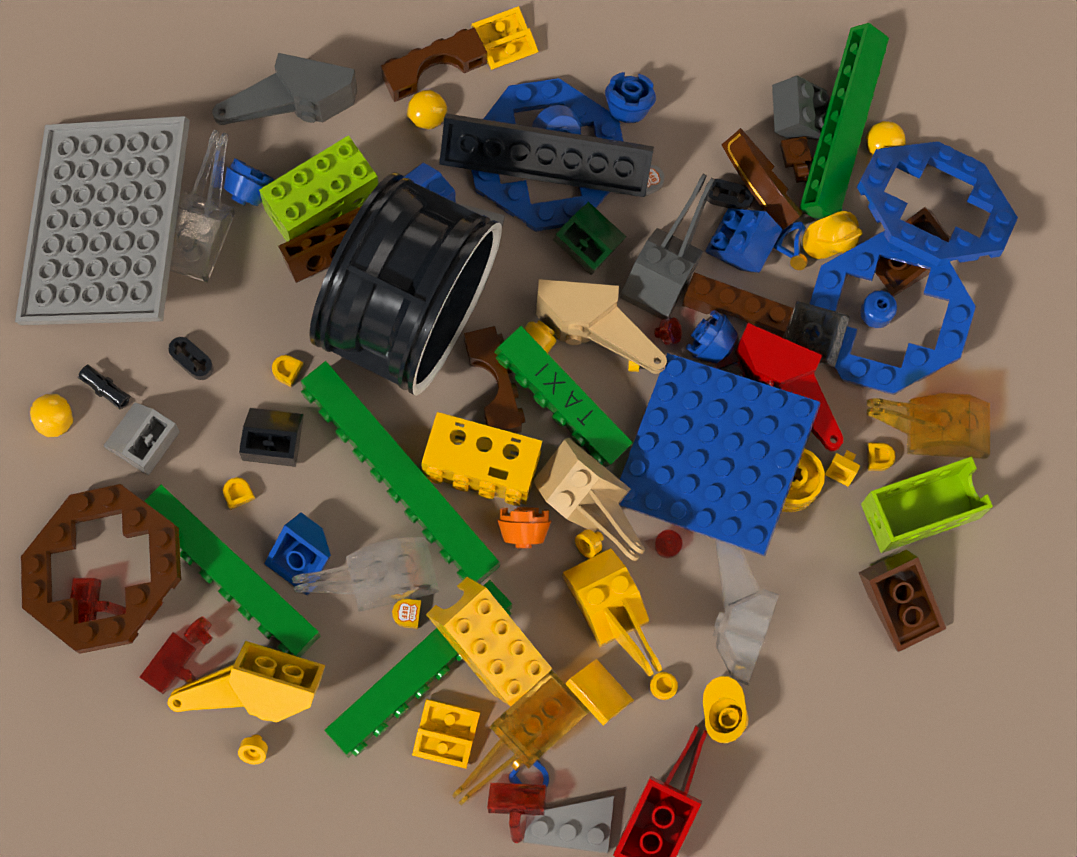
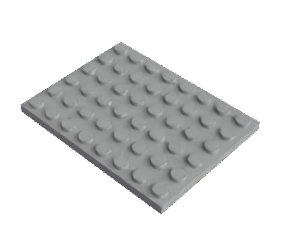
M180 116L45 125L15 318L16 323L19 325L163 321L190 123L188 118Z

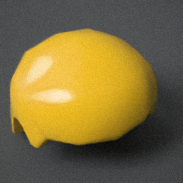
M423 90L414 94L407 107V117L411 119L416 127L431 130L440 126L447 113V105L443 98L431 90Z
M882 121L873 125L865 137L868 151L874 154L876 149L905 146L906 144L902 128L890 121Z
M45 394L32 403L30 417L38 433L46 437H58L67 432L72 425L71 407L62 396L58 394Z

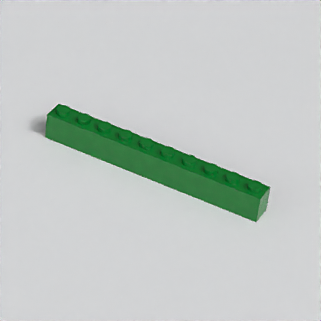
M326 361L301 380L303 387L301 393L310 404L315 402L320 408L318 413L326 423L332 422L336 426L337 430H335V433L342 442L346 443L349 441L355 448L352 450L355 457L361 463L367 462L372 468L369 471L378 483L383 481L389 488L386 492L396 504L400 501L406 508L404 511L405 515L413 524L418 522L424 529L421 531L423 536L430 544L435 542L441 548L439 554L446 563L450 564L453 562L459 569L456 573L462 581L468 577L480 584L500 567V561Z

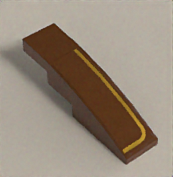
M741 128L721 144L747 188L764 211L783 230L803 214L786 194L789 189L772 171L775 166Z

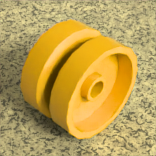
M805 448L794 476L795 482L792 481L782 512H797L806 509L814 502L824 485L825 471L821 461L813 452Z

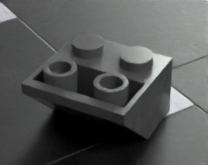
M799 76L773 84L775 133L788 139L800 137L819 139L829 103L827 90Z

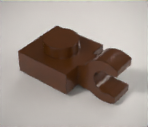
M800 137L781 140L780 148L785 168L793 167L796 183L807 182L806 176H809L807 164H810L812 160L807 138Z

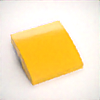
M519 6L471 24L472 28L475 27L487 51V63L491 70L539 52L530 28L526 26Z
M597 659L576 673L566 683L568 688L603 726L634 701Z
M426 698L412 756L466 769L481 711Z

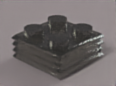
M797 301L785 339L821 354L822 357L819 363L834 367L850 317L840 312ZM819 331V337L815 338L812 336V332Z

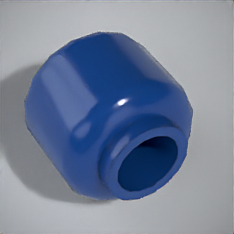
M874 291L868 294L861 305V318L869 327L883 328L889 325L895 317L897 302L886 291Z

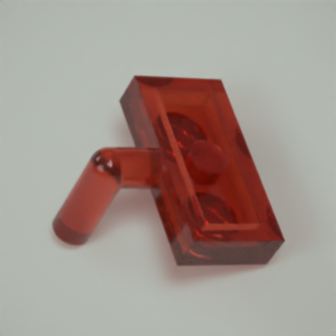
M73 578L70 598L78 601L79 623L96 620L97 612H107L116 616L126 614V607L109 601H99L102 580L97 578Z
M172 632L139 678L161 694L165 693L176 676L187 684L195 681V675L189 669H185L184 666L196 651V648Z
M490 783L487 805L488 813L510 814L509 829L514 843H519L523 839L520 826L521 814H545L546 785Z

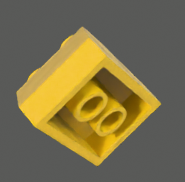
M610 548L564 571L562 576L599 647L617 640L650 677L653 675L650 664L639 647L628 635V633L634 631L657 672L662 671L658 658L652 651L640 628L649 622L641 595L626 566L615 552Z
M245 641L234 664L174 689L168 699V706L175 712L245 707L250 715L257 716L261 720L279 722L311 707L321 682L325 665Z

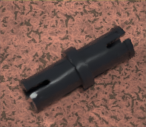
M89 364L84 366L79 372L78 379L94 389L95 394L99 397L103 396L119 410L128 404L131 396L113 384L111 378L104 377Z

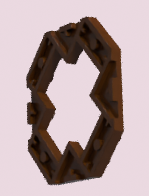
M121 484L69 495L21 555L22 609L79 654L132 644L139 635L137 632L147 619L151 620L164 603L162 601L171 588L175 589L182 580L179 528ZM122 514L123 536L132 538L149 534L151 582L125 587L126 614L79 623L78 601L76 599L69 598L52 602L51 554L76 549V523Z

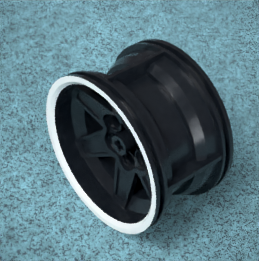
M397 172L389 174L368 196L350 224L332 259L314 306L309 333L311 343L397 384L399 388L408 390L409 393L415 396L421 394L444 365L478 302L498 251L502 233L501 223L495 220L491 221L489 217L482 216L416 184L413 180L404 178L403 175Z

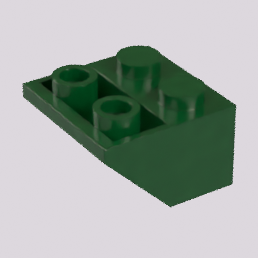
M587 202L555 234L553 241L592 275L627 236L590 202Z

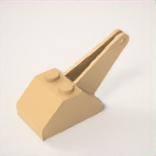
M539 279L536 316L555 331L554 335L559 341H565L569 345H579L592 340L642 366L651 373L660 374L665 369L667 363L666 356L617 307L619 286Z
M570 438L565 439L534 478V484L545 501L567 520L594 533L600 529L627 557L637 561L639 559L638 553L643 554L645 547L638 539L619 505L631 489Z

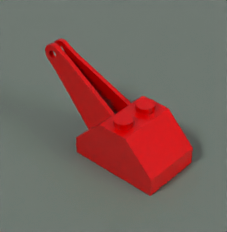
M748 323L735 352L745 378L819 401L820 407L811 432L826 450L837 451L843 444L844 438L814 375L822 355Z
M696 725L666 781L662 782L652 776L649 777L628 819L613 856L677 857L702 804L701 800L689 795L688 792L703 743L708 734L706 730L703 731L693 752L681 790L669 785L696 737L699 727Z

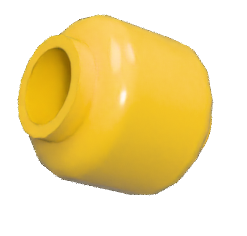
M540 320L537 323L531 321L525 326L524 329L549 353L556 343V338L553 336L555 331Z

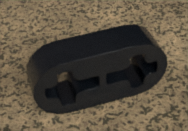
M715 179L707 201L710 204L724 208L747 210L750 208L754 196L745 185ZM715 187L720 188L718 196H713L712 190ZM740 194L745 195L744 199L746 200L743 203L738 202L737 197Z
M176 337L170 342L168 349L172 359L193 378L205 380L212 375L214 368L211 359L189 339ZM186 345L185 349L189 356L186 357L183 353L176 355V347H184ZM196 360L199 364L206 362V370L204 372L202 370L196 372L197 368L193 361Z

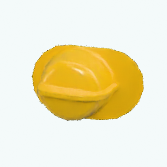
M840 211L810 224L804 232L802 245L805 252L812 258H828L838 253H845L856 247L862 235V230L859 228V222L855 215L848 211Z
M725 676L713 679L706 686L703 693L705 726L707 733L713 740L719 743H729L740 737L748 725L749 717L746 710L745 695L742 687L736 680Z

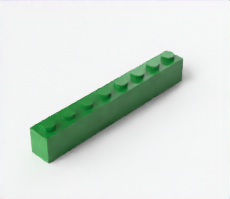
M870 23L850 28L799 209L815 220L842 211L863 130L868 118V112L874 97L889 37Z
M162 484L144 501L179 528L180 557L189 566L195 563L201 569L198 574L207 583L210 584L214 581L220 587L218 593L230 603L234 600L240 606L237 610L248 621L253 618L259 623L260 626L257 629L268 640L271 637L276 639L280 643L277 648L281 652L301 657L321 637L316 628Z
M489 580L483 586L489 590L506 613L511 616L512 602ZM436 628L324 730L325 733L348 758L352 754L357 757L367 748L368 745L365 743L373 735L377 738L389 727L386 723L394 716L397 719L410 708L407 704L416 697L418 700L430 690L428 685L435 678L438 681L444 678L451 670L448 666L456 659L461 662L463 660L462 657Z

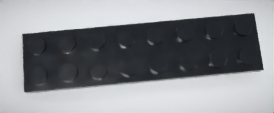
M446 113L439 165L645 197L654 146Z

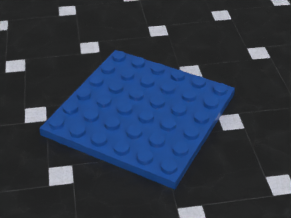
M667 353L665 369L659 374L620 478L631 490L619 505L620 507L766 556L818 413L820 402Z

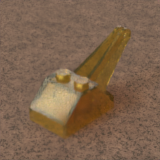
M939 393L912 398L908 403L894 402L881 398L867 400V406L871 407L867 409L868 416L874 417L907 434V454L987 459L990 456V403L970 394Z
M551 670L492 723L490 728L500 740L466 781L452 794L453 798L455 799L478 777L505 745L515 755L470 790L458 802L461 806L517 758L528 769L531 768L551 751L590 711Z

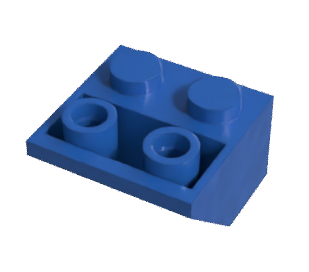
M728 208L705 252L741 271L760 273L783 229L766 211Z

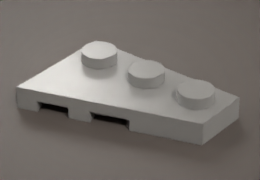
M614 796L527 813L523 843L608 853Z

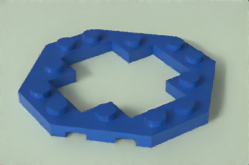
M560 78L508 86L483 118L485 120L516 124L514 113L562 105L572 109L577 114L581 127L593 125L595 137L623 141L620 121L615 119L610 111ZM471 170L476 193L482 197H487L496 203L497 207L512 217H517L535 232L562 228L587 202H590L597 208L609 194L607 191L579 187L581 195L579 197L531 204L526 180L501 184L499 174Z
M938 141L876 149L857 186L860 194L865 195L868 199V208L876 222H881L885 229L884 236L888 243L936 266L947 265L948 261L958 260L960 263L975 261L980 256L987 255L990 258L1000 257L1018 219L984 163ZM929 164L972 185L973 189L967 202L990 213L980 237L955 227L949 241L946 242L901 220L900 218L908 203L884 192L895 169L898 168L920 179L926 165Z
M885 231L821 265L806 316L842 381L895 395L904 390V388L936 373L939 369L961 359L976 306L950 261H948L947 265L942 266L931 264L888 243L884 236ZM880 257L930 269L924 295L949 301L935 350L909 343L901 368L851 355L857 329L833 323L846 276L851 275L873 281Z

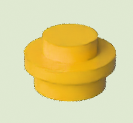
M667 672L656 674L650 682L651 693L660 700L672 698L678 689L676 678Z

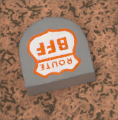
M655 165L650 167L646 196L658 191L664 183V173Z

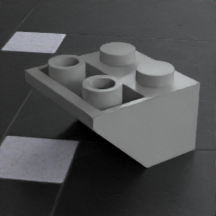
M135 402L106 441L104 447L149 476L180 431L176 423L152 408Z

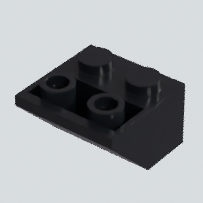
M250 408L243 425L239 449L242 461L296 467L304 415Z

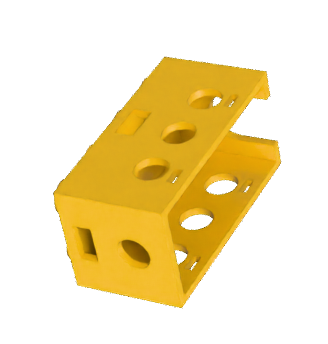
M437 412L422 459V472L434 484L446 482L453 484L452 487L460 491L467 492L468 489L478 491V494L485 498L494 499V496L505 499L504 502L510 505L520 506V503L526 505L540 459L542 441ZM455 423L463 424L464 427L456 426ZM456 436H459V437H462V438H465V439H464V441H463V440H460V439H456ZM513 438V439L521 440V442H520V443L514 442V441H511V439ZM513 451V452H517V453H519V454H518V455H514V454H510V452Z
M466 577L457 585L464 594L456 604L447 609H442L435 605L426 615L494 696L512 707L552 668L489 590Z

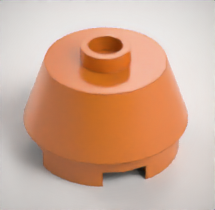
M517 507L509 513L508 508H500V518L497 519L504 542L516 544V548H532V544L544 543L552 522L549 520V509H544L541 514L539 513V508Z

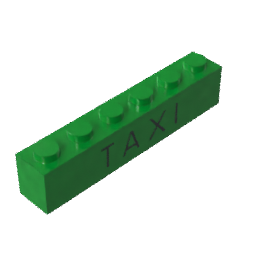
M522 326L513 332L494 351L498 355L496 356L497 361L504 368L507 369L509 367L516 374V381L523 388L528 387L535 394L533 396L535 401L541 407H547L553 413L552 418L561 427L566 426L572 433L570 436L573 441L580 447L584 445L590 452L589 455L605 468L611 465L633 443Z

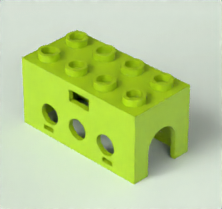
M348 135L261 188L259 192L264 210L287 242L306 233L314 226H321L362 206L378 185V176Z
M972 457L873 490L867 495L861 506L880 553L979 520L993 507L988 494L980 498L974 489L972 474L977 470V467Z

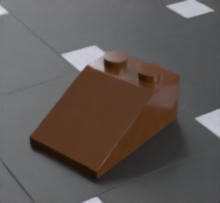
M926 207L906 221L946 242L951 237L932 211ZM880 257L875 273L894 297L928 276L930 269Z
M907 549L858 572L866 593L897 652L947 629L920 560Z

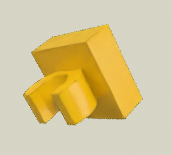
M846 450L844 456L836 453L825 475L849 487L861 466L853 462L856 454Z

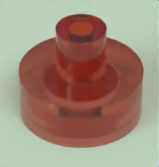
M675 317L662 319L659 327L654 330L655 337L661 338L662 342L666 345L679 343L682 337V329L678 319Z
M664 530L658 534L655 540V550L663 558H673L681 551L682 538L673 530Z
M202 616L188 627L184 637L191 644L200 640L206 646L213 639L208 633L212 624Z

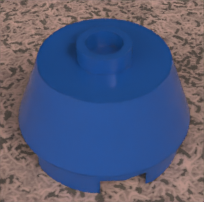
M625 72L614 75L605 89V96L611 115L625 123H636L643 120L656 101L653 82L648 77L639 73L638 77L625 76Z
M562 105L545 108L538 114L532 124V127L581 135V123L577 114L572 109Z
M234 158L231 166L226 168L224 189L233 194L231 199L244 206L247 202L258 206L262 203L259 190L273 182L274 178Z
M713 310L710 313L712 317L708 321L703 318L691 334L694 341L692 345L690 343L687 344L686 349L693 354L694 358L717 364L724 357H728L733 351L738 333L725 314L721 315Z

